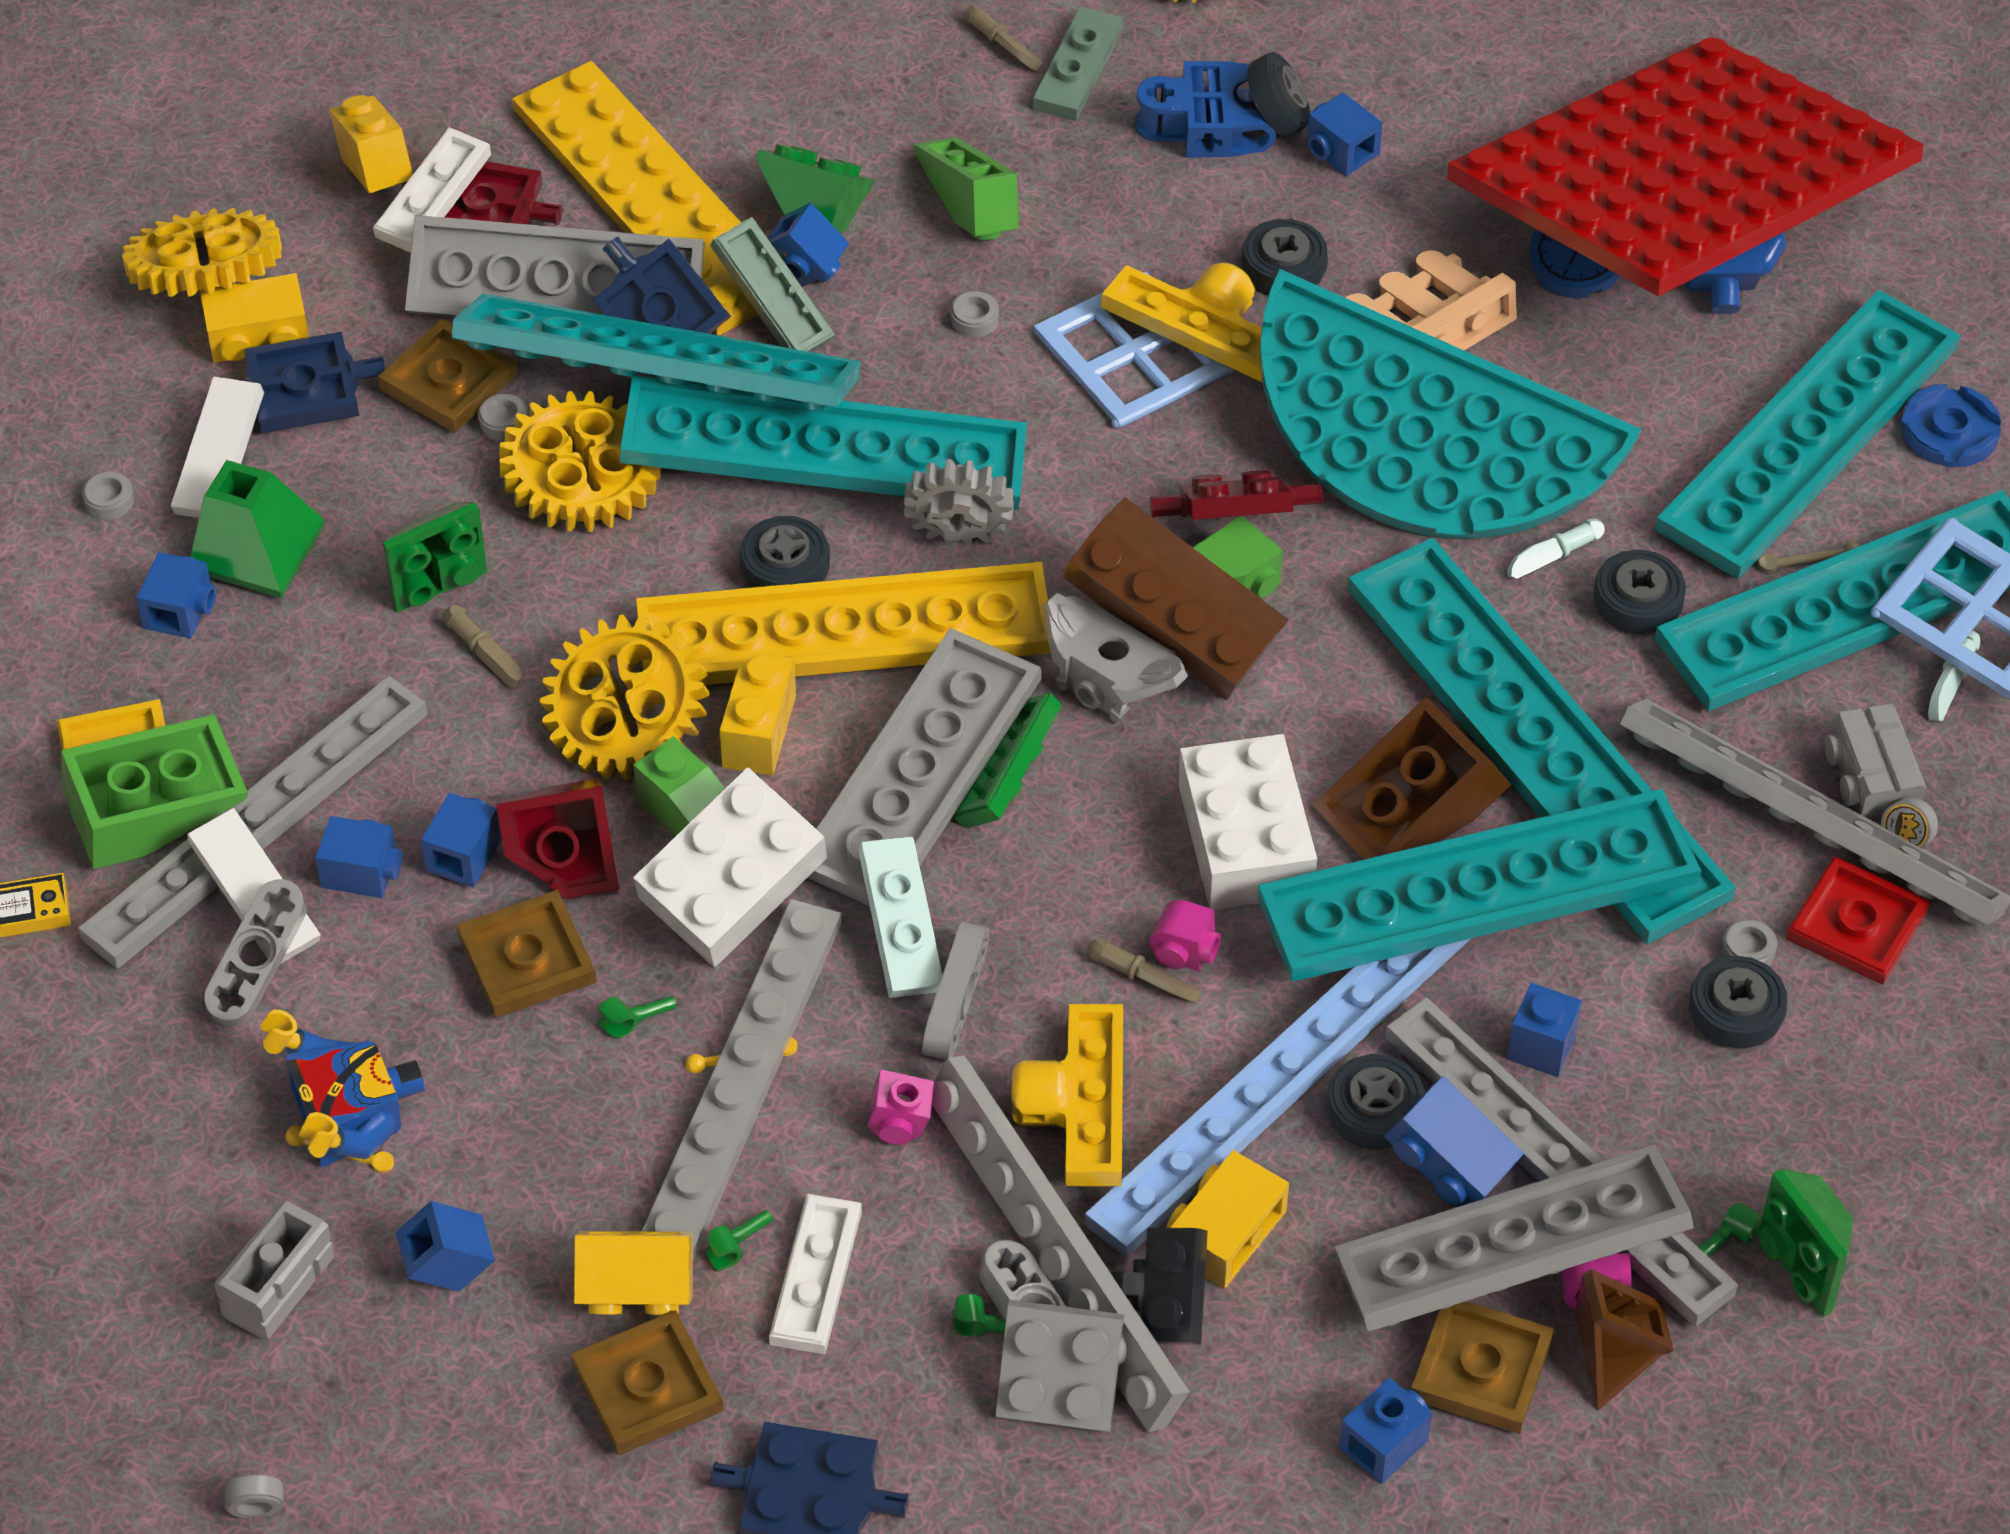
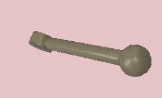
M1849 541L1842 548L1780 558L1773 554H1763L1759 557L1758 568L1762 573L1773 574L1778 568L1823 561L1860 545L1857 542Z

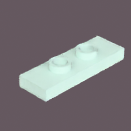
M904 837L861 842L858 852L888 996L893 998L935 993L938 991L943 975L914 838Z

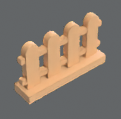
M1434 250L1424 251L1417 256V275L1412 278L1400 272L1384 274L1379 280L1381 296L1373 300L1369 296L1360 293L1351 294L1346 297L1462 350L1468 349L1517 319L1516 283L1513 279L1504 273L1492 279L1488 276L1479 279L1462 268L1461 258L1456 254L1452 253L1446 257ZM1434 286L1449 298L1442 301L1426 289ZM1396 307L1412 319L1404 322L1389 310Z

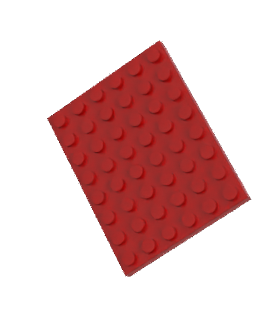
M1711 36L1449 162L1447 180L1659 297L1922 161L1924 144L1905 135L1902 130L1889 127L1869 117L1866 112L1854 109L1834 99L1829 93L1818 91L1798 81L1795 76L1783 73L1763 63L1758 57L1747 55L1727 45L1724 40Z

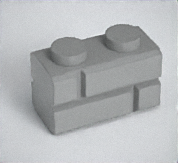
M1886 704L1869 707L1866 711H1863L1862 708L1841 711L1834 716L1831 733L1826 735L1824 739V749L1829 765H1838L1841 772L1840 793L1846 807L1853 806L1858 814L1873 822H1879L1885 810L1902 798L1916 797L1924 801L1927 787L1895 706Z
M282 1200L214 1283L217 1297L220 1299L219 1305L222 1316L257 1337L269 1340L316 1281L315 1275L321 1274L335 1257L333 1245L330 1242L329 1225L322 1219L287 1200Z

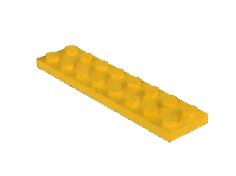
M589 61L512 98L513 109L624 233L704 240L702 280L732 316L713 331L716 335H721L758 316V313L710 247L714 238L741 223L740 220L593 61Z
M1042 562L636 598L638 618L640 615H645L651 624V630L661 620L669 628L670 635L679 631L687 642L685 647L690 645L699 656L695 663H700L707 674L705 678L699 681L704 685L733 683L744 650L794 658L795 677L926 665L950 628L1016 657L1050 654L1042 608L1048 601ZM652 659L642 660L643 671L649 667Z

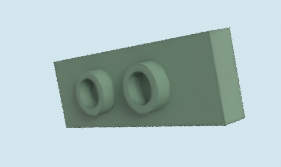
M1080 6L1033 97V110L1074 121L1078 120L1123 31L1124 17Z
M753 217L713 239L710 247L781 347L812 352L833 339L835 336L834 332Z

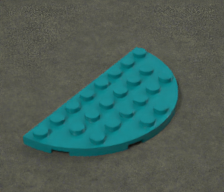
M1279 269L1270 290L1263 317L1260 341V368L1264 392L1273 419L1294 456L1313 478L1341 501L1379 522L1421 535L1450 539H1479L1504 536L1528 530L1556 519L1594 495L1617 472L1628 458L1640 437L1641 428L1282 269Z

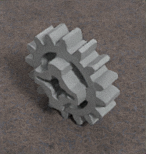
M946 459L944 468L928 463L926 473L915 470L912 475V482L906 483L904 516L912 518V528L914 530L927 528L926 538L928 539L941 535L945 543H953L962 539L964 544H972V538L978 537L980 540L988 543L991 541V532L1003 535L1005 533V525L1011 524L1014 491L1012 488H1006L1007 479L1004 476L992 478V468L989 466L981 470H975L973 461L967 460L964 465L958 464L956 466L952 459Z

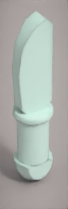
M1587 519L1581 525L1565 533H1557L1553 538L1529 546L1514 556L1507 568V577L1517 579L1561 558V556H1568L1571 551L1587 543L1598 541L1604 534V524L1598 519Z
M1973 630L1962 645L1973 652H1977L1980 647L1979 634ZM1947 661L1943 664V672L1931 696L1928 709V717L1931 721H1943L1961 683V679L1967 675V673Z

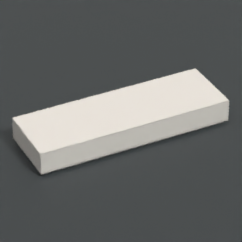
M449 127L373 226L375 238L411 253L415 215L445 217L491 156L490 144Z
M213 377L171 503V508L175 514L199 518L204 495L224 462L229 460L241 464L264 395L261 384Z
M234 808L188 833L187 841L241 920L244 919L259 889L269 881L282 879ZM284 895L280 901L270 900L268 902L273 915L266 929L271 931L277 938L282 934L277 933L273 925L278 915L282 911L289 913L293 911L288 900L289 896ZM307 914L281 963L320 941L321 934ZM259 921L255 924V926L264 927ZM255 940L269 959L271 955L269 944L262 940Z
M806 1194L769 1334L770 1345L826 1354L862 1213L861 1203Z

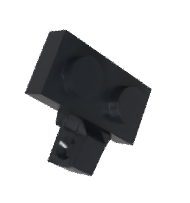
M1147 1228L1145 1259H1134L1133 1272H1110L1127 1299H1131V1305L1135 1311L1142 1312V1321L1157 1344L1201 1345L1207 1230L1200 1228Z

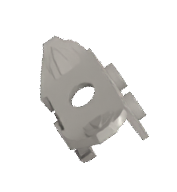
M1057 592L1042 606L1053 662L1060 668V674L1056 678L1060 691L1070 690L1075 693L1077 699L1086 707L1091 709L1098 707L1110 715V719L1114 724L1130 709L1128 703L1165 691L1170 692L1188 677L1182 661L1179 657L1175 656L1173 651L1095 604L1090 605L1079 597L1072 595L1065 597ZM1098 650L1110 656L1116 661L1107 660L1103 658L1099 654Z

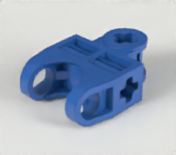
M1184 61L1182 78L1153 76L1143 80L1137 88L1136 98L1140 105V110L1135 116L1134 127L1136 132L1149 141H1185L1186 158L1234 157L1264 152L1274 144L1276 139V132L1268 125L1261 113L1245 108L1255 105L1251 90L1238 88L1243 83L1248 82L1247 70L1249 64L1229 61ZM1203 71L1207 72V86H1204ZM1157 88H1161L1160 102H1156ZM1158 115L1162 116L1161 131H1157ZM1244 131H1266L1263 136L1258 138H1248L1242 134ZM1208 133L1209 148H1205L1204 134Z

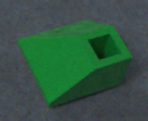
M776 144L774 151H757L755 159L784 215L811 202L839 233L845 232L873 186L874 179L860 175L862 166L839 159L831 160L820 157L819 162H817L818 153L808 149Z
M226 460L204 495L190 557L207 563L210 578L282 598L325 526L324 519L273 473Z
M454 502L409 522L383 541L392 606L397 613L411 606L424 605L434 596L457 586L469 585L479 576L488 573L480 509L475 502Z
M1781 1169L1773 1173L1758 1232L1759 1241L1765 1253L1772 1260L1779 1259L1790 1273L1792 1285L1798 1296L1806 1303L1812 1302L1824 1317L1833 1312L1848 1257L1853 1217L1821 1176Z

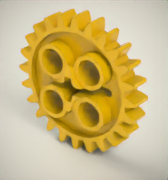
M212 208L204 215H200L198 211H192L190 217L187 218L173 215L172 222L156 221V229L142 228L140 230L141 236L129 238L130 244L123 246L124 254H122L126 277H129L130 284L137 283L139 290L151 288V293L154 295L167 290L169 297L178 294L180 291H186L189 297L193 296L198 290H205L206 293L213 294L215 287L220 286L230 290L233 289V282L250 283V275H265V268L275 267V259L282 257V246L278 227H275L274 220L266 221L265 214L253 217L252 210H247L237 215L235 208H231L224 213H218L216 208ZM199 238L205 239L209 259L208 265L202 266L199 263L195 242Z
M568 391L566 402L559 403L553 395H548L547 408L544 409L532 402L530 403L529 417L517 413L515 415V427L505 428V442L500 443L499 475L504 478L505 493H514V505L521 507L529 504V518L531 519L538 517L542 513L547 514V527L550 528L559 519L566 520V528L569 532H572L575 528L577 521L584 522L589 532H593L595 520L600 519L607 527L612 528L615 514L630 520L632 506L644 509L646 507V495H655L656 480H659L661 477V468L620 463V448L628 403L616 410L613 408V396L609 395L600 404L595 403L592 391L587 393L584 401H577L574 393ZM572 439H573V441H574V451H575V452H573V453H572ZM586 469H588V481H589V483L591 484V486L594 488L595 491H593V490L590 488V486H589V484H588V482H587V472H586Z
M622 614L618 617L616 628L610 629L606 622L600 619L598 621L599 634L592 636L587 630L581 628L579 632L582 644L577 647L566 641L563 643L566 652L569 654L566 661L551 659L550 663L559 674L557 677H545L542 680L547 689L553 693L540 698V704L546 711L551 712L542 718V722L549 731H554L549 737L558 749L563 748L562 754L570 763L579 760L578 765L584 772L589 773L597 766L600 775L608 780L615 767H617L624 780H630L633 765L674 736L682 743L680 738L683 734L698 736L699 731L691 722V718H701L707 715L704 707L696 701L709 696L706 686L699 682L707 674L700 663H695L699 656L691 645L685 647L687 642L679 631L670 635V630L663 621L660 620L651 630V624L645 615H640L634 627H631L627 618ZM613 658H617L620 678L629 689L626 691L625 696L638 727L639 733L635 737H632L629 716L620 706L624 698L619 683L613 675L610 663ZM652 659L651 664L646 670L633 673L634 667L640 661ZM595 676H603L601 683L591 690H584L590 679ZM665 704L664 710L659 716L646 719L647 712L652 707ZM616 721L615 727L610 733L604 736H597L598 730L603 724Z

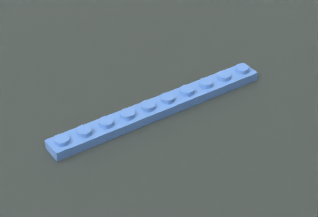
M1470 939L1354 967L1122 1179V1186L1112 1188L1085 1213V1226L1127 1258L1146 1241L1147 1228H1160L1181 1203H1187L1198 1192L1200 1181L1210 1166L1213 1164L1220 1166L1232 1150L1238 1153L1242 1152Z

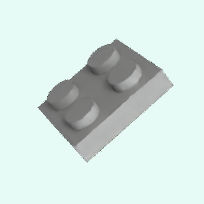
M1010 1300L1007 1307L995 1417L1110 1432L1124 1314Z

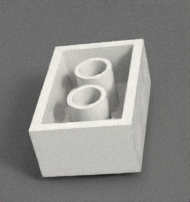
M1284 734L1180 748L1178 786L1209 908L1218 910L1260 904L1257 898L1258 885L1316 871L1317 856Z
M747 767L633 877L639 899L709 964L716 967L827 859L825 838Z

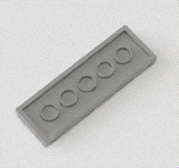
M415 215L405 311L408 314L455 318L484 293L604 315L592 299L610 286L620 271L606 252L602 250L609 243L620 257L622 256L611 242L612 239L619 236L620 240L636 259L651 253L669 238L701 279L705 242L703 239Z
M950 628L817 827V830L825 838L827 859L807 878L870 906L858 852L861 842L913 837L920 867L1042 679L1041 667Z
M1652 1145L1334 1246L1339 1266L1367 1332L1429 1312L1449 1308L1455 1304L1492 1292L1502 1291L1511 1286L1545 1275L1555 1274L1589 1261L1612 1256L1618 1252L1655 1240L1665 1239L1671 1235L1693 1229L1694 1226L1688 1205L1656 1145Z

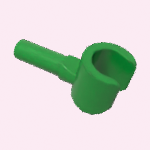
M670 996L629 1009L618 997H610L599 1006V1011L605 1017L599 1019L598 1024L612 1037L620 1039L632 1032L637 1022L676 1009V1002L674 997Z
M1733 1204L1727 1211L1721 1227L1698 1248L1709 1257L1723 1244H1726L1732 1235L1749 1244L1759 1231V1221L1762 1218V1214L1745 1204Z
M764 1210L731 1230L723 1225L713 1228L708 1235L707 1242L709 1246L706 1248V1255L713 1268L721 1271L737 1264L743 1256V1252L738 1244L773 1221L771 1213L768 1210Z
M963 1294L956 1298V1308L952 1310L953 1325L957 1334L961 1336L982 1335L985 1331L1005 1334L1006 1320L993 1315H985L983 1299L980 1296Z

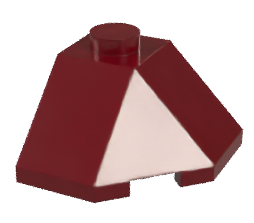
M598 778L544 787L496 803L504 855L512 862L526 869L554 891L558 890L559 894L566 899L619 890L603 789Z

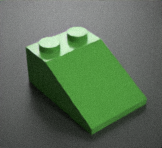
M215 714L61 750L62 792L93 869L145 857L248 798L247 789Z

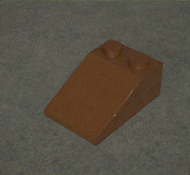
M1425 697L1312 806L1365 860L1442 840L1473 822L1511 784L1492 761Z

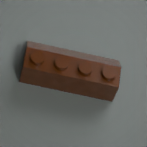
M1126 497L1091 532L1070 559L1063 576L1064 579L1116 618L1173 651L1175 656L1180 658L1187 671L1227 700L1289 620Z

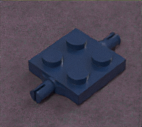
M619 236L612 239L611 242L620 252L621 257L609 243L602 248L620 270L612 284L592 299L604 315L711 334L732 317L669 238L651 253L636 259L620 240Z
M342 332L245 349L248 365L245 381L261 384L264 391L257 413L261 433L359 416L355 394L358 386L357 381L378 377L385 370L382 355L380 357L353 361L352 356L345 349Z
M764 1422L757 1453L750 1461L748 1467L723 1464L715 1461L713 1471H711L710 1486L744 1491L746 1502L740 1524L741 1534H861V1530L870 1518L871 1512L906 1518L909 1505V1493L876 1489L873 1473L879 1449L878 1440Z

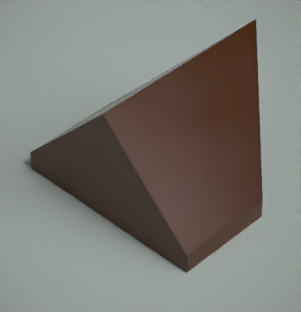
M1590 1269L1582 1274L1575 1317L1597 1411H1599L1659 1357L1673 1352L1674 1349L1661 1301L1595 1270Z

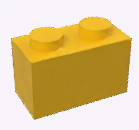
M365 95L353 96L344 100L341 106L329 109L341 158L368 193L406 182L411 178L413 173L402 128L374 95L369 97Z
M297 273L252 280L250 283H234L233 289L230 290L222 286L215 287L213 294L200 290L213 363L243 360L246 358V348L309 337Z
M743 651L720 728L722 768L744 771L748 767L754 773L774 775L796 698L794 658Z
M1232 1150L1220 1166L1213 1164L1209 1167L1200 1181L1198 1194L1189 1205L1181 1203L1175 1209L1166 1228H1200L1208 1231L1205 1278L1225 1290L1287 1212L1289 1182Z
M579 1231L575 1235L574 1304H588L589 1314H621L622 1304H645V1314L665 1315L674 1310L679 1314V1305H689L692 1301L693 1232Z

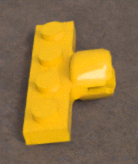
M1226 262L1213 264L1202 273L1192 287L1179 289L1126 265L1102 293L1101 308L1263 383L1260 368L1262 327L1242 318L1253 304L1252 297L1254 296L1255 289L1250 277L1239 267Z
M1069 1004L1068 1054L1066 1058L1060 1062L1056 1060H1023L1015 1064L1012 1071L1011 1100L1014 1122L1023 1127L1060 1126L1065 1129L1066 1186H1122L1123 1004Z

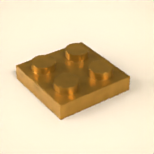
M441 318L378 376L380 390L451 432L456 433L478 412L479 406L484 400L498 394L518 375L516 360L497 349H474L467 345V341L453 339V324Z
M558 890L457 924L459 940L495 1018L597 983L596 970Z
M1468 1301L1455 1304L1449 1308L1440 1309L1411 1390L1421 1396L1429 1406L1520 1434L1553 1340L1554 1328Z
M676 1310L571 1353L572 1365L618 1456L724 1411L723 1399Z

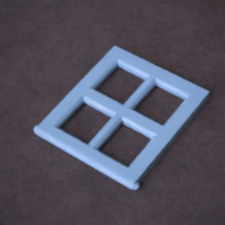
M1102 293L1034 325V333L1112 420V426L1115 428H1121L1234 371V369L1190 349L1204 366L1170 381L1147 354L1173 341L1152 331L1132 339L1112 317L1110 312L1101 308ZM1096 319L1120 346L1087 362L1063 335ZM1134 361L1157 386V389L1124 404L1101 377Z
M1947 518L1873 606L1871 615L1890 625L2005 698L2010 699V662L2002 670L1962 645L1982 618L2010 635V618L1992 607L2010 585V554L1960 524L1955 518ZM1952 545L1994 569L1974 595L1932 570ZM1922 581L1964 606L1943 632L1901 607Z

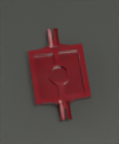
M486 161L446 214L445 218L527 225L532 220L559 225L563 208L560 204L555 205L536 201L542 187L541 171ZM408 181L402 183V188Z
M1268 470L1241 473L1242 480L1222 481V475L1218 474L1197 475L1192 477V484L1179 485L1180 495L1150 497V512L1152 518L1181 515L1182 518L1190 516L1192 520L1294 512L1293 506L1321 505L1323 502L1322 487L1320 483L1291 486V484H1285L1279 477H1272L1271 471Z

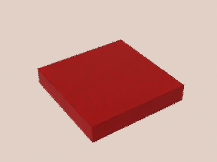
M1834 856L1788 928L1786 939L1884 985L1929 911L1931 901Z

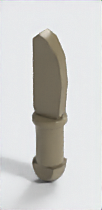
M973 4L966 8L965 20L984 34L991 44L999 43L1029 68L1038 72L1043 62L1008 34V29L1004 24H999L977 5Z
M452 605L445 609L443 617L448 629L452 628L469 645L470 651L476 653L509 688L516 689L522 674L520 667L511 656L490 639L489 632L483 631L467 615V611L464 608Z
M1096 938L1089 943L1087 948L1088 954L1094 961L1101 962L1128 975L1130 980H1135L1136 977H1139L1176 996L1192 1002L1198 1001L1201 993L1198 987L1150 964L1144 963V956H1136L1100 938Z

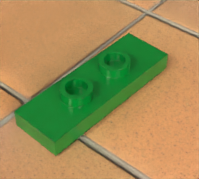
M1051 693L1028 699L955 812L954 819L962 827L968 829L1000 820L1009 802L1020 792L1022 788L1021 780L1030 763L1041 753L1043 749L1042 741L1062 706Z

